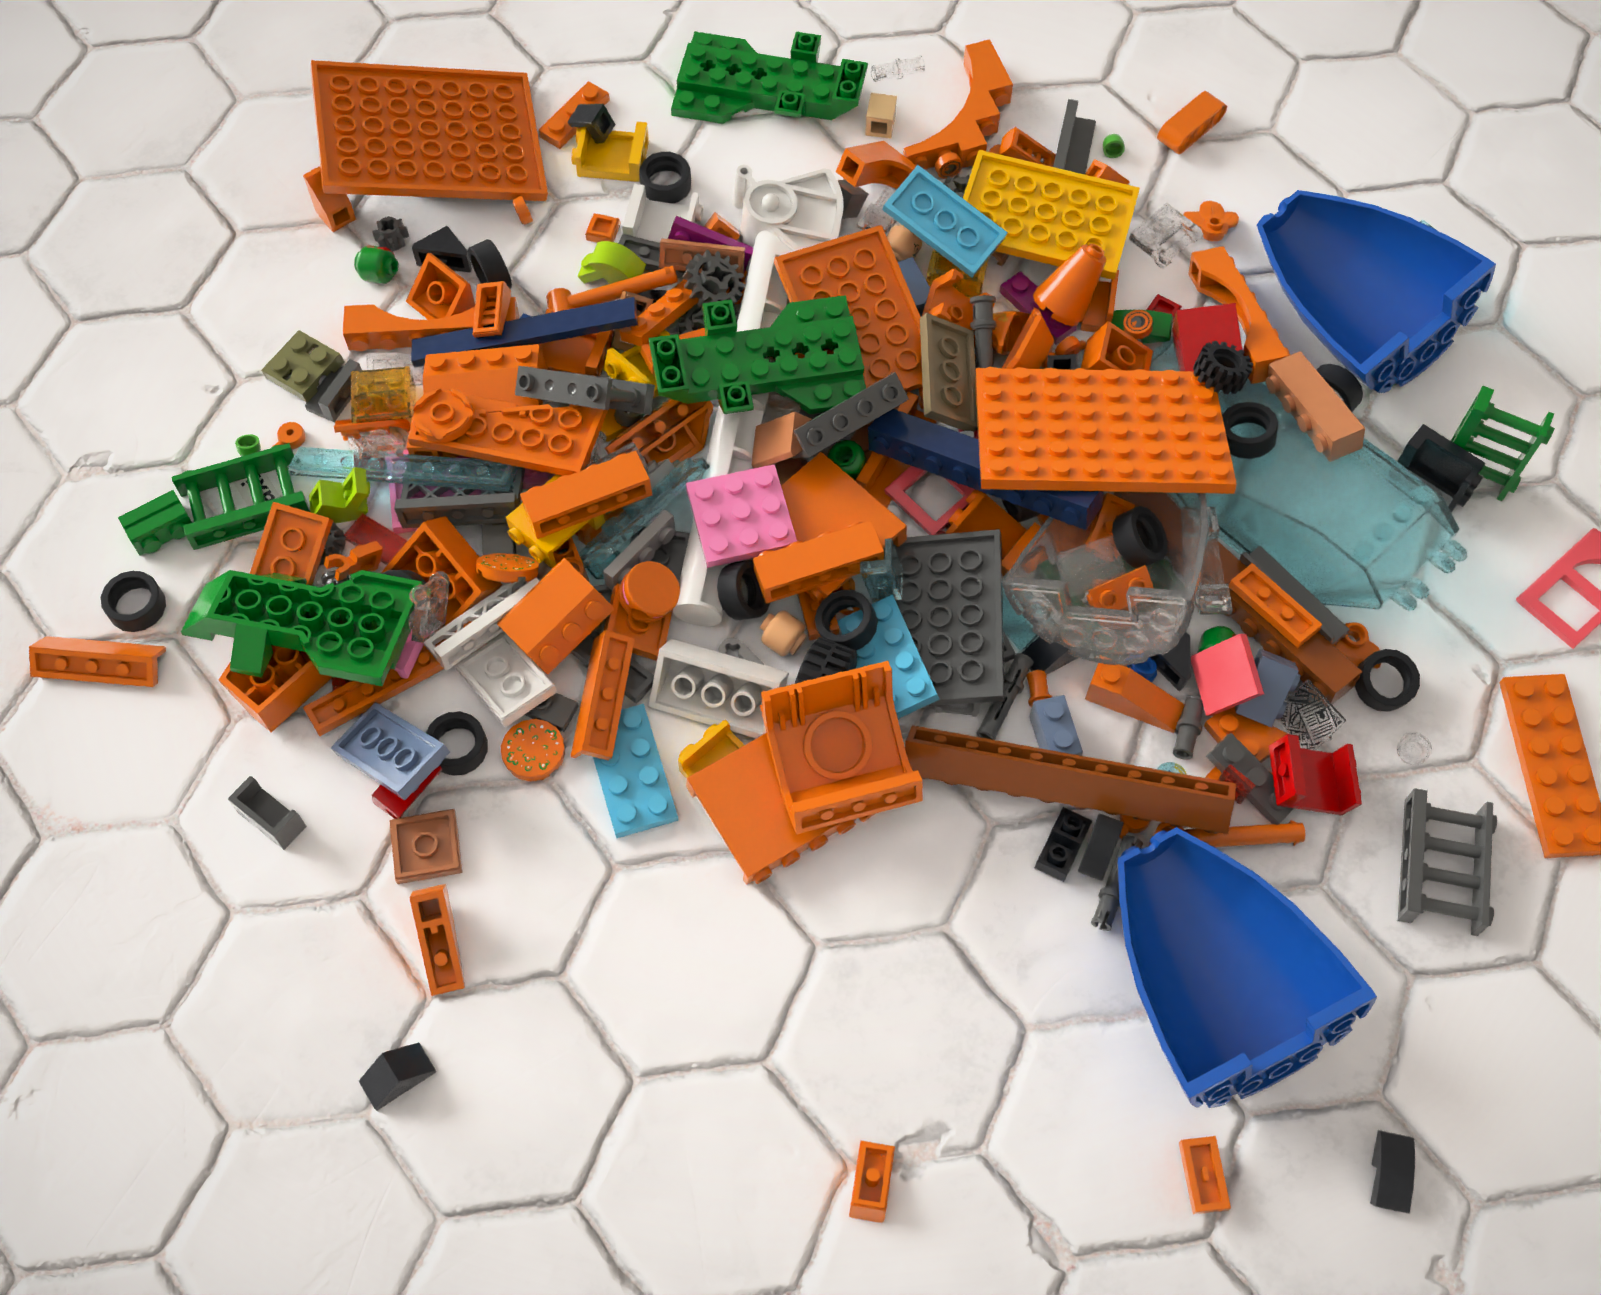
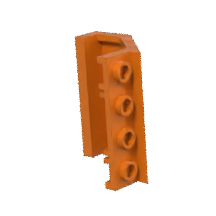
M888 661L761 692L762 705H760L775 770L782 798L796 834L923 801V780L918 770H912L907 758L893 702L892 668Z

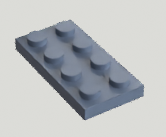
M376 702L331 747L337 756L403 800L413 793L450 753L443 743Z

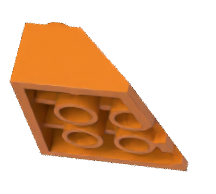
M446 516L423 522L381 572L383 573L388 570H410L419 574L426 581L431 593V605L426 616L441 627L452 622L503 585L501 582L485 579L482 573L478 574L476 572L478 554Z
M271 645L273 655L262 678L231 672L229 663L218 680L243 708L271 733L333 678L332 676L319 674L304 651Z

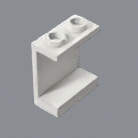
M634 184L622 225L623 234L660 243L662 238L668 239L676 216L696 224L697 221L701 222L704 207L699 205V193L693 192L690 206L646 200L645 185Z

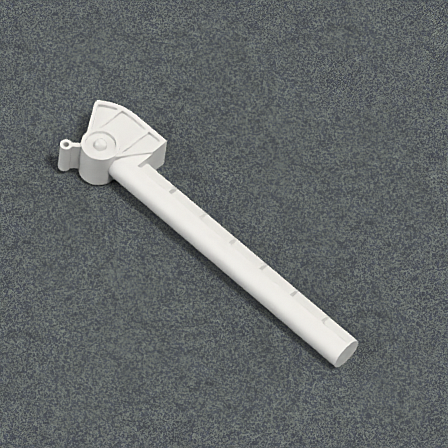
M742 164L736 168L732 204L735 208L743 210L740 242L754 247L737 320V331L770 327L788 304L789 298L774 264L775 257L838 238L843 215V196L840 185L831 169L823 168L780 181L766 179L756 182L752 177L753 170L749 165ZM766 357V359L769 358V362H775V358ZM769 392L751 395L754 406L752 411L723 414L720 405H718L702 479L753 469L751 463L755 429L757 425L763 424ZM694 517L679 580V599L677 605L673 608V614L678 619L692 625L716 626L721 623L723 617V609L717 591L718 577L721 570L727 564L707 568Z

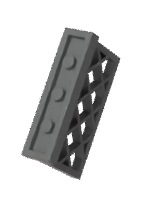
M477 458L409 461L407 463L401 499H396L394 510L402 528H419L423 522L446 516L453 526L507 523L506 516L515 510L521 502L520 494L523 488L525 468L517 467L516 470L506 476L501 471L507 466L512 465ZM478 468L488 469L478 478L472 474ZM457 469L459 471L449 479L443 476L448 470ZM415 472H429L428 475L419 481L414 478ZM495 475L501 479L491 488L484 484ZM465 477L472 481L461 490L455 486ZM436 479L442 482L433 491L426 488L427 485ZM507 486L513 489V493L497 494ZM478 487L484 491L482 495H469ZM449 489L455 493L453 496L439 497ZM419 491L426 495L423 498L410 499Z

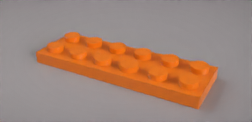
M1565 674L1503 677L1499 684L1544 858L1601 855V802Z

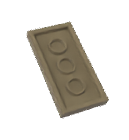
M925 313L920 318L924 417L963 431L975 432L978 429L973 331Z

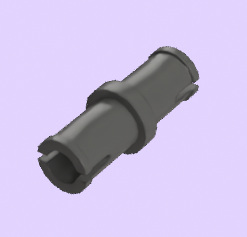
M1191 695L1186 697L1182 718L1178 720L1176 725L1178 734L1175 747L1173 748V755L1180 759L1188 760L1193 757L1196 738L1202 731V724L1200 722L1204 706L1199 696Z

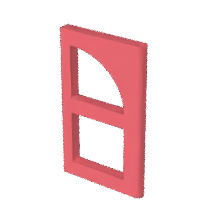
M978 429L974 432V438L978 439ZM910 466L884 489V492L929 535H938L950 524L947 520L959 507L964 511L969 506V503L965 500L974 489L946 479L964 497L935 522L905 493L908 488L927 473L925 470Z
M1596 528L1591 529L1516 598V601L1572 649L1601 624V591L1574 569L1584 564H1601V532ZM1560 579L1600 610L1578 631H1575L1539 600Z

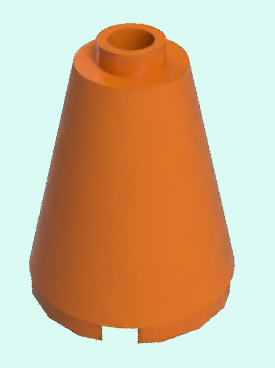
M1091 243L1090 245H1082L1036 288L1033 297L1039 308L1044 311L1047 307L1054 312L1051 317L1065 325L1077 326L1078 323H1081L1085 318L1106 263L1103 249Z

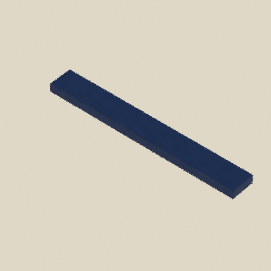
M635 297L506 321L502 335L475 338L472 335L473 328L412 339L411 362L414 367H420L425 365L426 355L534 345L638 325L637 303ZM494 324L485 325L483 328L494 327Z

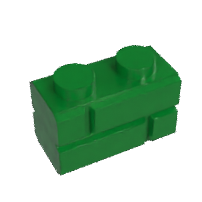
M174 490L117 517L139 556L145 553L156 552L162 544L172 539L184 538L183 525L192 523Z

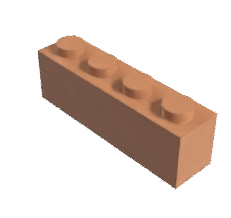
M1301 351L1269 364L1268 377L1266 378L1268 390L1279 398L1284 410L1287 413H1291L1297 421L1300 430L1303 433H1307L1312 439L1318 452H1322L1331 462L1362 449L1365 427Z

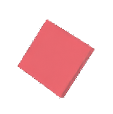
M1238 634L1191 656V665L1206 716H1214L1264 694L1246 634Z

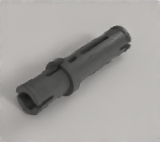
M1021 653L1015 655L1007 674L1004 675L1005 701L992 702L980 728L976 732L979 737L996 740V736L1017 694H1021L1024 689L1023 682L1034 663L1027 655Z
M1123 836L1105 887L1100 889L1098 894L1100 901L1091 924L1097 927L1098 923H1101L1100 930L1111 931L1112 923L1118 907H1120L1118 858L1121 857V854L1126 849L1132 846H1138L1139 849L1143 846V842L1140 839H1137L1136 843L1133 844L1134 836Z

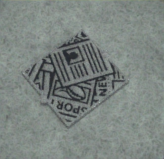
M1309 679L1293 694H1287V700L1285 701L1287 703L1286 710L1282 718L1277 720L1289 734L1299 736V743L1302 748L1317 750L1324 742L1331 741V735L1347 721Z

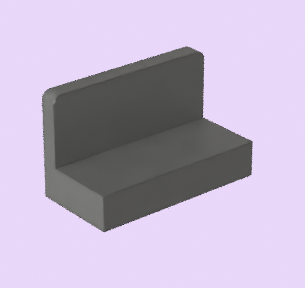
M349 359L344 367H340L335 373L331 371L318 386V392L305 404L306 410L335 422L365 381L360 364Z

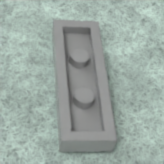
M664 509L603 570L605 584L613 591L614 586L620 584L624 576L635 565L651 561L655 551L662 544L670 542L675 534L674 515Z

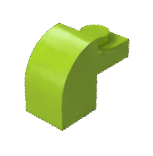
M600 241L597 243L594 252L587 254L583 258L577 277L584 284L602 278L611 284L642 275L646 264L627 247L615 242Z
M354 467L343 483L319 479L309 494L310 512L331 518L333 523L354 521L367 514V498L370 494V483L366 478V469Z

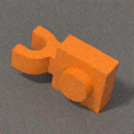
M377 541L358 545L350 550L348 557L341 554L326 556L324 566L327 569L338 567L335 572V579L337 581L343 580L348 575L360 570L372 572L379 568L383 548Z

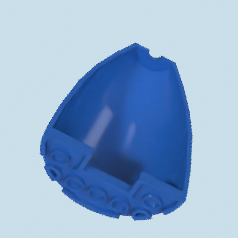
M1297 190L1290 197H1286L1280 202L1276 214H1266L1256 224L1266 255L1278 282L1303 323L1337 361L1366 387L1378 393L1389 392L1395 384L1402 387L1429 368L1454 342L1452 338L1456 334L1460 325L1467 326L1479 308L1475 303L1479 299L1481 291L1483 293L1488 291L1496 267V263L1460 241L1411 217L1373 204L1339 196Z
M1175 827L1168 832L1164 830L1156 833L1150 839L1151 845L1139 849L1138 846H1132L1126 849L1121 854V857L1118 858L1119 902L1124 940L1137 992L1162 1052L1192 1106L1199 1108L1205 1102L1208 1108L1226 1105L1232 1099V1095L1238 1094L1242 1100L1273 1086L1318 1058L1317 1054L1322 1051L1323 1045L1327 1042L1330 1046L1340 1042L1353 1030L1351 1025L1355 1022V1017L1358 1016L1359 1019L1365 1018L1372 1009L1377 995L1324 933L1281 892L1258 874L1217 848Z

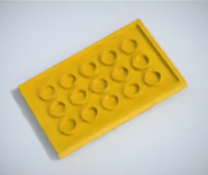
M979 150L963 199L1008 232L1006 238L995 250L996 252L1060 267L1082 245H1090L1092 243L1102 248L1105 252L1106 263L1100 277L1115 280L1140 188Z

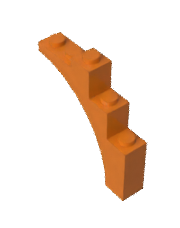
M990 39L965 45L963 65L969 79L970 93L964 107L954 120L937 134L903 149V156L916 166L919 165L924 170L932 168L940 156L949 152L959 155L963 163L962 168L974 166L978 151H986L987 142L984 136L998 132L1000 112L997 107L1011 102L1013 83Z

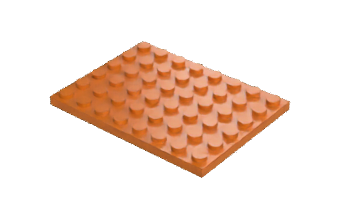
M311 60L310 71L323 193L513 200L522 196L525 201H547L548 191L527 73Z
M1023 367L1015 369L976 368L975 385L981 489L1235 494L1237 483L1218 394L1214 392L1215 388L1210 387L1208 389L1205 387V382L1200 383L1197 380L1199 376H1194V373L1191 371H1146L1142 369L1134 371L1115 369L1086 370L1083 368L1068 370L1055 368L1026 369Z

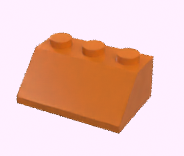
M563 558L497 625L548 675L615 608Z

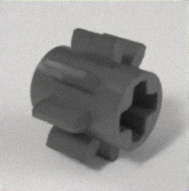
M387 216L376 222L378 230H374L372 233L379 247H386L394 252L402 246H406L404 238H408L409 233L407 227L403 225L401 218L397 220Z

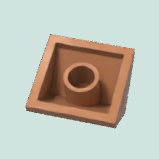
M792 412L757 425L751 463L753 469L789 459L801 452L803 449L793 430L812 419L797 412Z

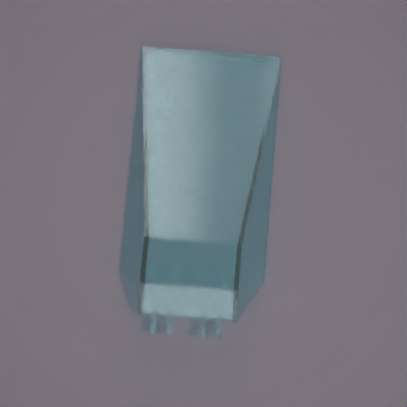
M1172 336L1171 341L1163 342L1153 351L1149 371H1180ZM1247 379L1243 389L1236 394L1230 392L1227 395L1223 393V390L1217 393L1222 414L1227 408L1237 403L1256 402L1269 407L1276 414L1279 422L1276 445L1269 453L1253 459L1237 458L1231 455L1237 483L1235 494L1166 493L1240 555L1243 552L1250 554L1258 546H1261L1323 605L1380 609L1392 599L1399 606H1402L1403 609L1411 611L1417 607L1416 598L1412 595L1422 600L1429 595L1430 590L1420 579L1413 577L1428 562L1444 573H1452L1456 569L1454 560L1461 562L1468 557L1466 549L1457 541L1452 540L1460 529L1441 495L1365 438L1362 449L1329 462L1322 452L1320 453L1316 450L1308 434L1300 430L1297 421L1291 413H1287L1284 410L1279 398L1275 394L1270 393L1266 381L1251 384L1249 379ZM1242 423L1231 428L1234 434L1245 438L1259 437L1266 433L1262 426L1254 423Z

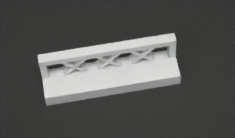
M518 577V582L505 584L423 641L424 646L445 671L449 670L503 632L497 623L540 581L534 578L527 582L525 581L526 577ZM522 584H525L523 587H521L520 589H518L516 592L513 593V591H514L515 589H517V588H518L519 586H521ZM493 604H497L493 608L488 610V608L491 607ZM469 621H472L471 623H469L467 626H465V627L463 628V625H464V624H466V623L469 622ZM443 639H446L444 642L435 647L437 643H439Z

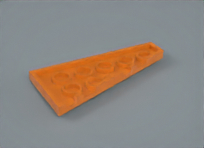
M549 404L502 408V412L487 413L486 409L474 410V419L468 431L454 441L444 443L430 442L419 435L414 425L408 436V441L412 446L562 476L571 475L585 470L608 410L569 404L568 407L552 408Z

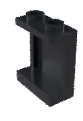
M1423 424L1406 444L1390 475L1400 481L1409 470L1453 498L1446 509L1452 513L1457 505L1464 507L1474 493L1473 491L1484 478L1479 473L1486 463Z

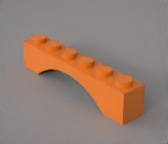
M1224 246L1192 252L1188 275L1198 292L1210 296L1221 304L1236 303L1238 321L1241 323L1246 337L1243 349L1245 353L1243 356H1249L1250 362H1253V370L1248 379L1251 384L1265 382L1268 377L1269 364L1289 356L1288 348L1283 346L1277 330L1272 328L1265 310L1260 308L1254 292H1251L1248 288L1244 275L1239 273L1233 257L1228 255Z
M511 297L505 322L519 319L516 297ZM373 304L344 306L343 336L349 351L412 347V339L473 328L475 307L446 318L421 320L399 317L385 312ZM496 307L488 308V310H495ZM487 316V317H486V319L495 318V316Z

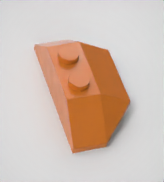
M1033 308L1002 368L1045 369L1047 368L1048 356L1056 355V353L1052 352L1055 340L1038 308Z
M668 399L652 410L651 415H645L620 433L604 449L611 459L620 454H627L636 450L643 466L652 460L658 463L669 459L676 469L704 448L714 405L711 401L687 404Z

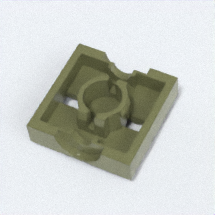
M298 330L261 371L266 379L308 403L318 392L317 387L319 386L320 378L324 375L328 376L331 371L335 373L345 361L339 352ZM290 372H292L291 377L288 380H285V378L290 374Z

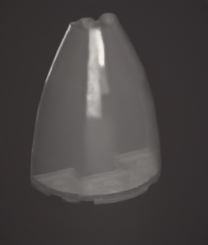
M1103 491V495L1110 493L1135 504V507L1143 506L1150 509L1162 523L1168 541V550L1165 558L1146 566L1154 588L1130 586L1126 594L1128 606L1120 610L1094 608L1087 601L1086 595L1089 594L1088 590L1137 569L1125 562L1119 552L1116 559L1109 562L1084 550L1095 518L1088 528L1084 530L1048 517L1022 551L1002 584L1009 603L1018 616L1023 614L1033 625L1032 631L1049 644L1055 641L1070 649L1068 654L1084 660L1111 665H1131L1147 662L1148 657L1159 653L1161 655L1166 654L1178 644L1181 637L1187 631L1202 584L1209 537L1205 493Z

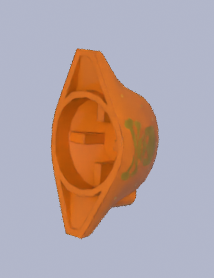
M1018 311L993 313L996 327L992 331L993 349L1001 355H1008L1030 316L1029 313Z

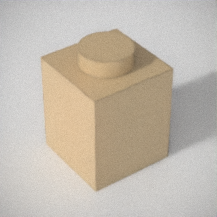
M878 93L870 94L866 115V136L892 138L897 96Z

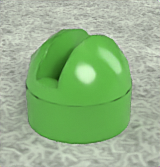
M1114 133L1105 137L1103 141L1104 155L1108 158L1121 156L1125 151L1122 137Z
M242 435L235 441L237 452L241 457L261 451L260 440L256 435Z

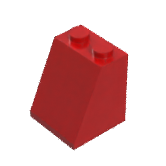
M1236 303L1176 310L1172 337L1180 371L1194 372L1193 366L1203 346L1208 342L1212 344L1213 341H1218L1219 345L1221 342H1227L1228 347L1234 345L1237 346L1235 350H1242Z

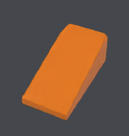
M860 1140L849 1211L851 1218L879 1223L884 1222L895 1146Z

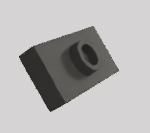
M556 693L524 715L532 719L548 721L559 731L565 732L579 705L577 701Z

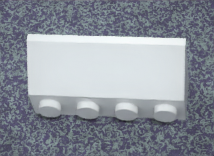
M670 639L659 649L648 707L708 725H718L723 720H727L730 723V730L732 732L758 738L766 733L760 705H762L761 692L786 686L789 672Z

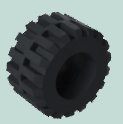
M819 637L808 649L797 674L795 684L856 669L857 651Z

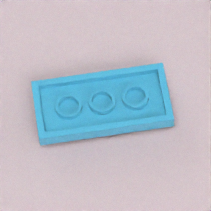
M919 165L915 167L893 193L882 209L971 278L974 277L1008 234L999 225Z
M893 594L871 604L878 620L877 630L868 644L856 650V668L884 661L889 662L892 668L893 702L897 718L899 719L940 700ZM858 610L837 620L842 635L852 632L860 625L863 620V612Z
M644 703L622 709L612 758L604 760L593 757L616 839L679 821Z

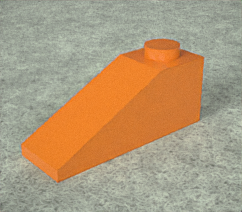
M1101 657L1085 700L1172 733L1176 730L1177 722L1185 704L1131 668Z
M446 884L413 891L409 899L431 996L464 989V976Z

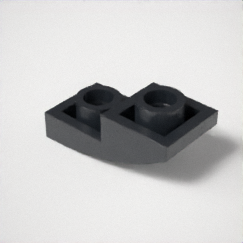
M1063 807L1034 868L1064 882L1093 820Z
M1378 1130L1371 1163L1377 1169L1370 1204L1375 1207L1410 1214L1415 1175L1414 1138Z

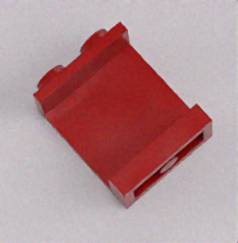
M1286 734L1269 745L1277 806L1344 815L1362 805L1353 744H1346L1333 753L1300 748L1299 736Z

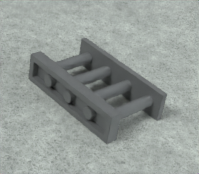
M518 365L515 395L609 410L610 408L651 415L655 385Z
M1414 788L1404 803L1397 921L1412 923L1424 911L1472 920L1471 935L1478 936L1488 926H1491L1494 918V908L1490 906L1492 834L1495 833L1497 827V816L1493 815V803L1486 802L1476 815L1431 807V803H1427L1428 790ZM1430 819L1475 828V845L1430 837L1429 833L1425 832L1426 822ZM1429 849L1474 858L1473 875L1428 867V864L1424 863V852ZM1426 880L1472 888V906L1426 898V894L1422 893V884Z

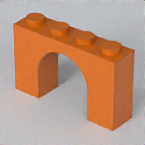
M879 141L845 148L835 172L854 187L879 183L898 189L915 169L916 165L887 142Z

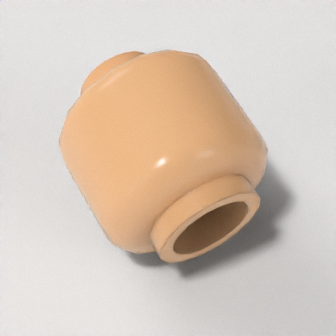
M903 225L893 226L887 234V239L897 262L911 257L915 259L922 247V240Z
M785 610L778 612L775 616L769 613L760 626V629L764 631L761 637L762 643L780 656H786L789 653L794 655L807 637L804 633L805 624Z

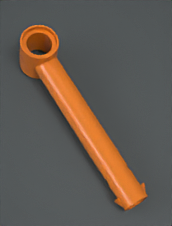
M669 266L571 295L568 289L556 288L547 293L548 309L558 312L615 301L621 298L622 291L639 294L657 287L672 285L678 282L674 266Z
M1290 820L1289 823L1278 825L1229 827L1228 834H1212L1202 829L1177 827L1213 847L1293 843V846L1305 841V827L1303 823H1297L1293 820ZM1161 822L1152 837L1160 831L1165 830L1168 832L1174 829L1175 826Z

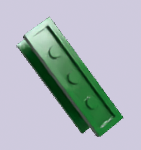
M1482 386L1450 441L1467 452L1510 468L1508 474L1484 465L1479 473L1485 479L1502 485L1496 499L1502 502L1508 492L1514 493L1521 481L1520 474L1541 443L1547 445L1555 430L1554 427L1550 426L1554 413L1548 412L1541 424L1538 425L1495 408V404L1490 402L1494 389ZM1489 418L1529 434L1532 437L1527 442L1487 426L1483 420L1487 421ZM1481 436L1521 452L1518 458H1515L1473 440L1474 437Z
M289 443L275 445L263 451L200 469L188 470L171 477L180 496L188 495L194 522L183 525V529L193 550L264 530L273 502L310 512V507L303 491L294 492L288 466L298 463ZM276 470L283 496L265 501L259 474ZM247 478L253 505L236 510L229 483ZM217 487L224 513L206 519L200 492Z

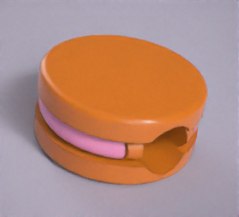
M645 561L635 565L624 576L618 590L619 600L623 609L632 618L645 623L657 622L666 617L677 605L680 594L679 582L674 573L665 565L654 561Z

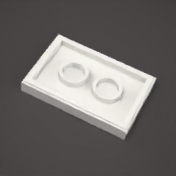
M505 632L455 665L459 674L504 727H507L557 693L555 685Z

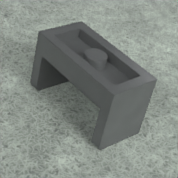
M249 776L227 798L239 815L283 850L307 827L295 810L292 809L290 811L262 789L257 780L252 776Z

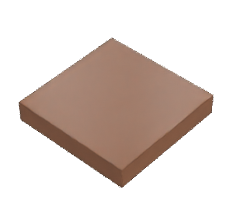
M455 809L389 820L394 874L397 884L463 873Z

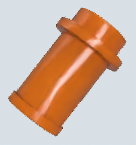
M1035 670L1029 672L1026 676L1030 691L1028 704L1032 707L1034 701L1051 698L1052 695L1048 691L1047 674L1045 671Z

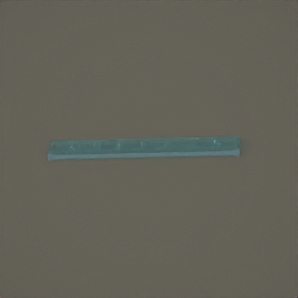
M299 447L288 467L291 475L346 479L354 467L366 469L367 481L505 492L509 491L518 471L517 466L479 459Z

